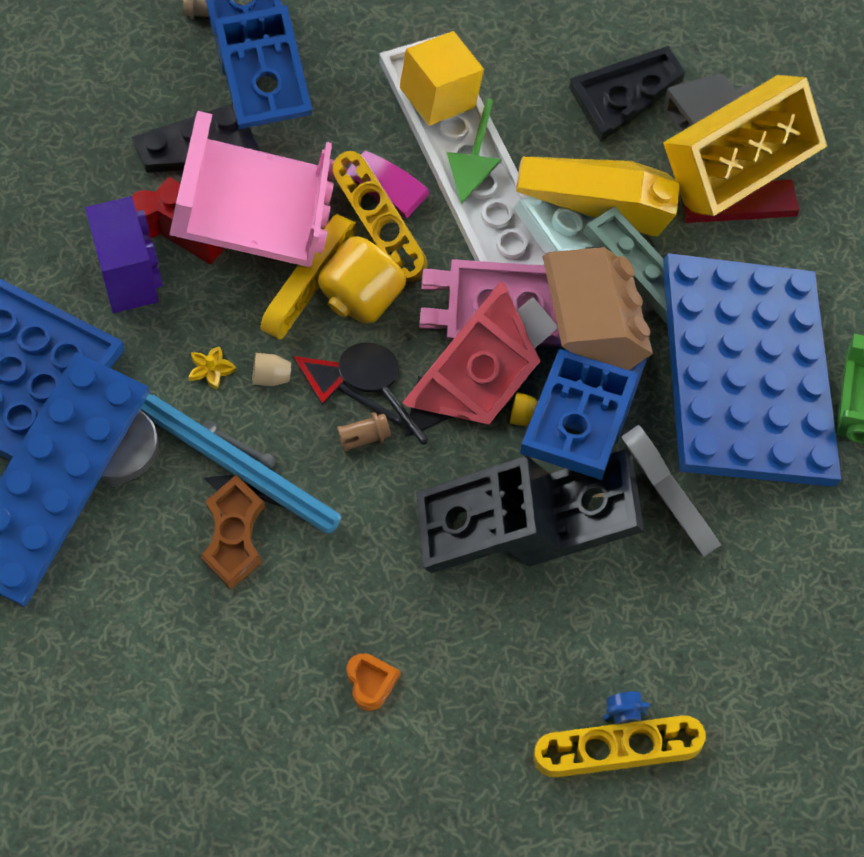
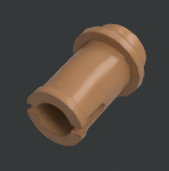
M376 412L371 413V418L337 427L344 452L376 441L384 444V439L391 437L385 414L377 416Z

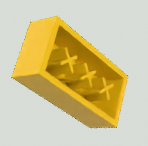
M782 75L773 77L663 142L675 179L680 183L679 191L683 203L692 212L715 216L827 147L807 77Z

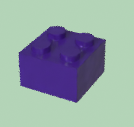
M132 196L85 207L112 313L159 302L156 288L162 287L163 284L155 248L150 240L144 210L136 211Z

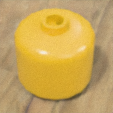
M355 236L347 239L318 274V284L322 292L329 299L327 302L328 306L335 313L343 318L349 315L360 323L370 324L376 322L402 292L406 284V277L399 265L386 252L371 241Z

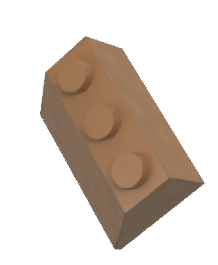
M605 247L554 251L542 256L563 348L574 354L625 370H630L653 354L648 337L650 329L644 321L641 309L642 298L636 290L633 278L635 271L628 259L624 256L618 257Z

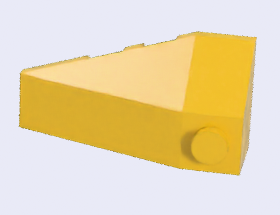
M522 157L516 192L594 218L599 217L615 206L638 232L658 237L677 214L680 183L666 172L633 161Z

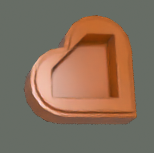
M366 653L353 656L347 664V678L350 684L353 685V700L360 709L365 711H374L380 708L401 676L400 670Z

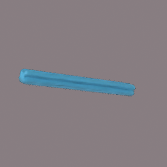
M150 394L147 396L140 410L152 422L234 475H237L240 479L322 532L332 534L341 521V515L157 396Z

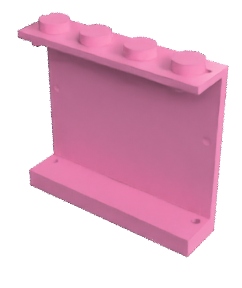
M197 111L169 235L311 267L315 252H323L327 236V230L324 229L326 228L330 213V206L328 205L333 190V163L335 161L330 159L332 143L326 142L318 165L207 139L212 114Z

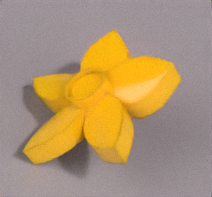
M220 346L211 349L207 356L191 352L192 361L197 367L190 372L189 381L200 380L206 377L208 385L217 390L220 384V376H227L236 371V367L229 360L222 359L223 354Z

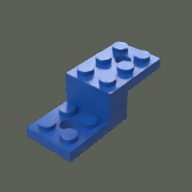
M205 0L222 74L226 75L238 129L312 115V106L287 5L282 6L281 0H252L249 4L243 6L236 4L233 0ZM262 77H271L276 80L278 86L273 92L265 93L258 89L256 83Z
M559 349L522 441L520 454L602 480L614 444H618L648 357L630 370H625L574 354L567 349ZM563 426L583 433L578 435L570 434Z

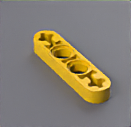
M354 151L341 153L333 163L334 177L376 245L386 252L400 268L404 266V261L396 250L401 247L404 248L412 259L417 258L414 261L416 268L413 271L409 272L407 268H402V271L405 274L406 282L420 280L423 269H428V261L366 160ZM349 163H352L355 167L357 166L356 172L364 182L359 186L346 174V166ZM368 192H377L380 195V203L373 210H364L361 207V199ZM389 222L398 224L400 230L395 240L390 242L381 240L380 230L385 224Z
M339 214L332 217L324 229L327 230V236L323 252H315L311 267L302 265L296 267L266 309L261 321V331L279 340L284 338L308 304L307 302L310 301L320 287L318 284V274L347 239L354 237L356 231L355 222Z
M675 716L553 732L542 736L538 740L534 749L533 761L541 774L548 777H564L689 760L695 758L700 753L706 740V732L703 725L691 716ZM680 728L685 729L687 735H695L690 747H684L681 740L668 741L666 745L667 751L661 750L662 736L659 730L665 731L664 739L677 737ZM638 733L645 734L652 740L653 750L647 754L635 753L630 748L629 738ZM600 739L608 745L610 755L603 760H594L587 755L585 745L590 740ZM572 742H578L577 756L580 763L573 762L574 754L561 756L558 765H552L550 758L542 757V755L547 754L548 746H555L557 752L564 753L571 752Z

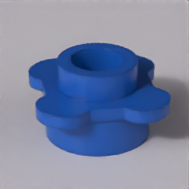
M639 692L618 693L606 699L608 708L606 709L607 714L603 715V719L606 722L615 721V724L642 721L641 717L647 715L646 710L650 709V705L648 702H642L641 693Z

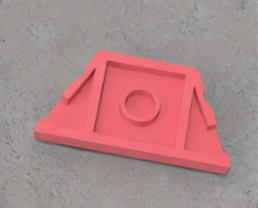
M500 281L402 402L404 405L489 425L539 364L540 359L525 331L526 328L511 300L507 286L502 281Z

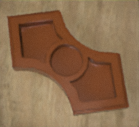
M237 475L205 501L207 508L214 516L215 531L211 544L201 556L202 561L230 590L262 563L261 557L252 544V529L258 515L265 508V504Z

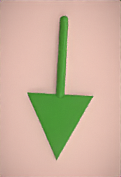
M491 98L485 101L471 155L446 152L461 205L502 161L499 158L479 156L493 104Z

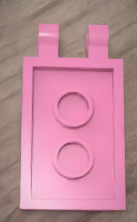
M452 259L450 271L423 269L421 290H449L448 310L421 308L419 328H447L446 340H453L500 281L507 286L516 311L534 297L557 324L545 266ZM558 329L538 346L562 347Z

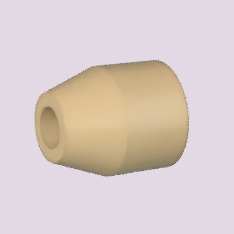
M255 353L252 385L276 386L289 382L291 362L275 354Z

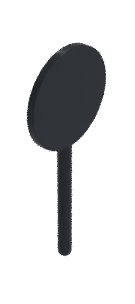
M368 342L355 344L346 349L339 360V373L345 383L363 392L381 391L422 445L427 444V437L388 388L398 376L399 365L395 355L382 345Z

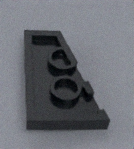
M666 46L571 78L569 89L598 139L602 142L667 93V88L682 83L685 71L670 47Z
M233 104L205 112L212 114L207 139L261 152L250 127L238 129ZM196 116L132 137L134 147L146 173L184 170Z

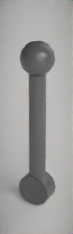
M207 421L202 425L267 468L272 469L274 467L276 459L272 454H262L221 432L213 421Z

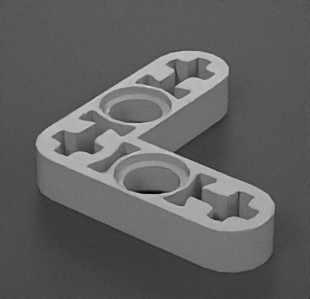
M637 425L621 436L642 472L669 510L673 512L674 517L702 556L705 557L721 546L710 527L671 475L658 450L640 425Z

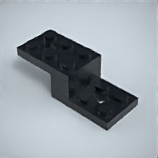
M626 449L610 455L602 480L569 469L549 474L531 458L523 456L416 492L423 568L430 573L505 550L530 567L644 532L633 455ZM604 493L602 505L595 511H589L588 505L592 497L596 494ZM462 512H467L465 524L461 528L454 530L453 524L458 515Z

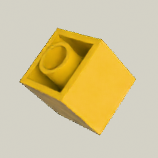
M452 31L406 48L399 88L428 126L476 108L484 68L457 34Z

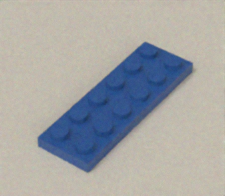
M75 352L0 478V596L25 608L149 395L150 390L148 386Z

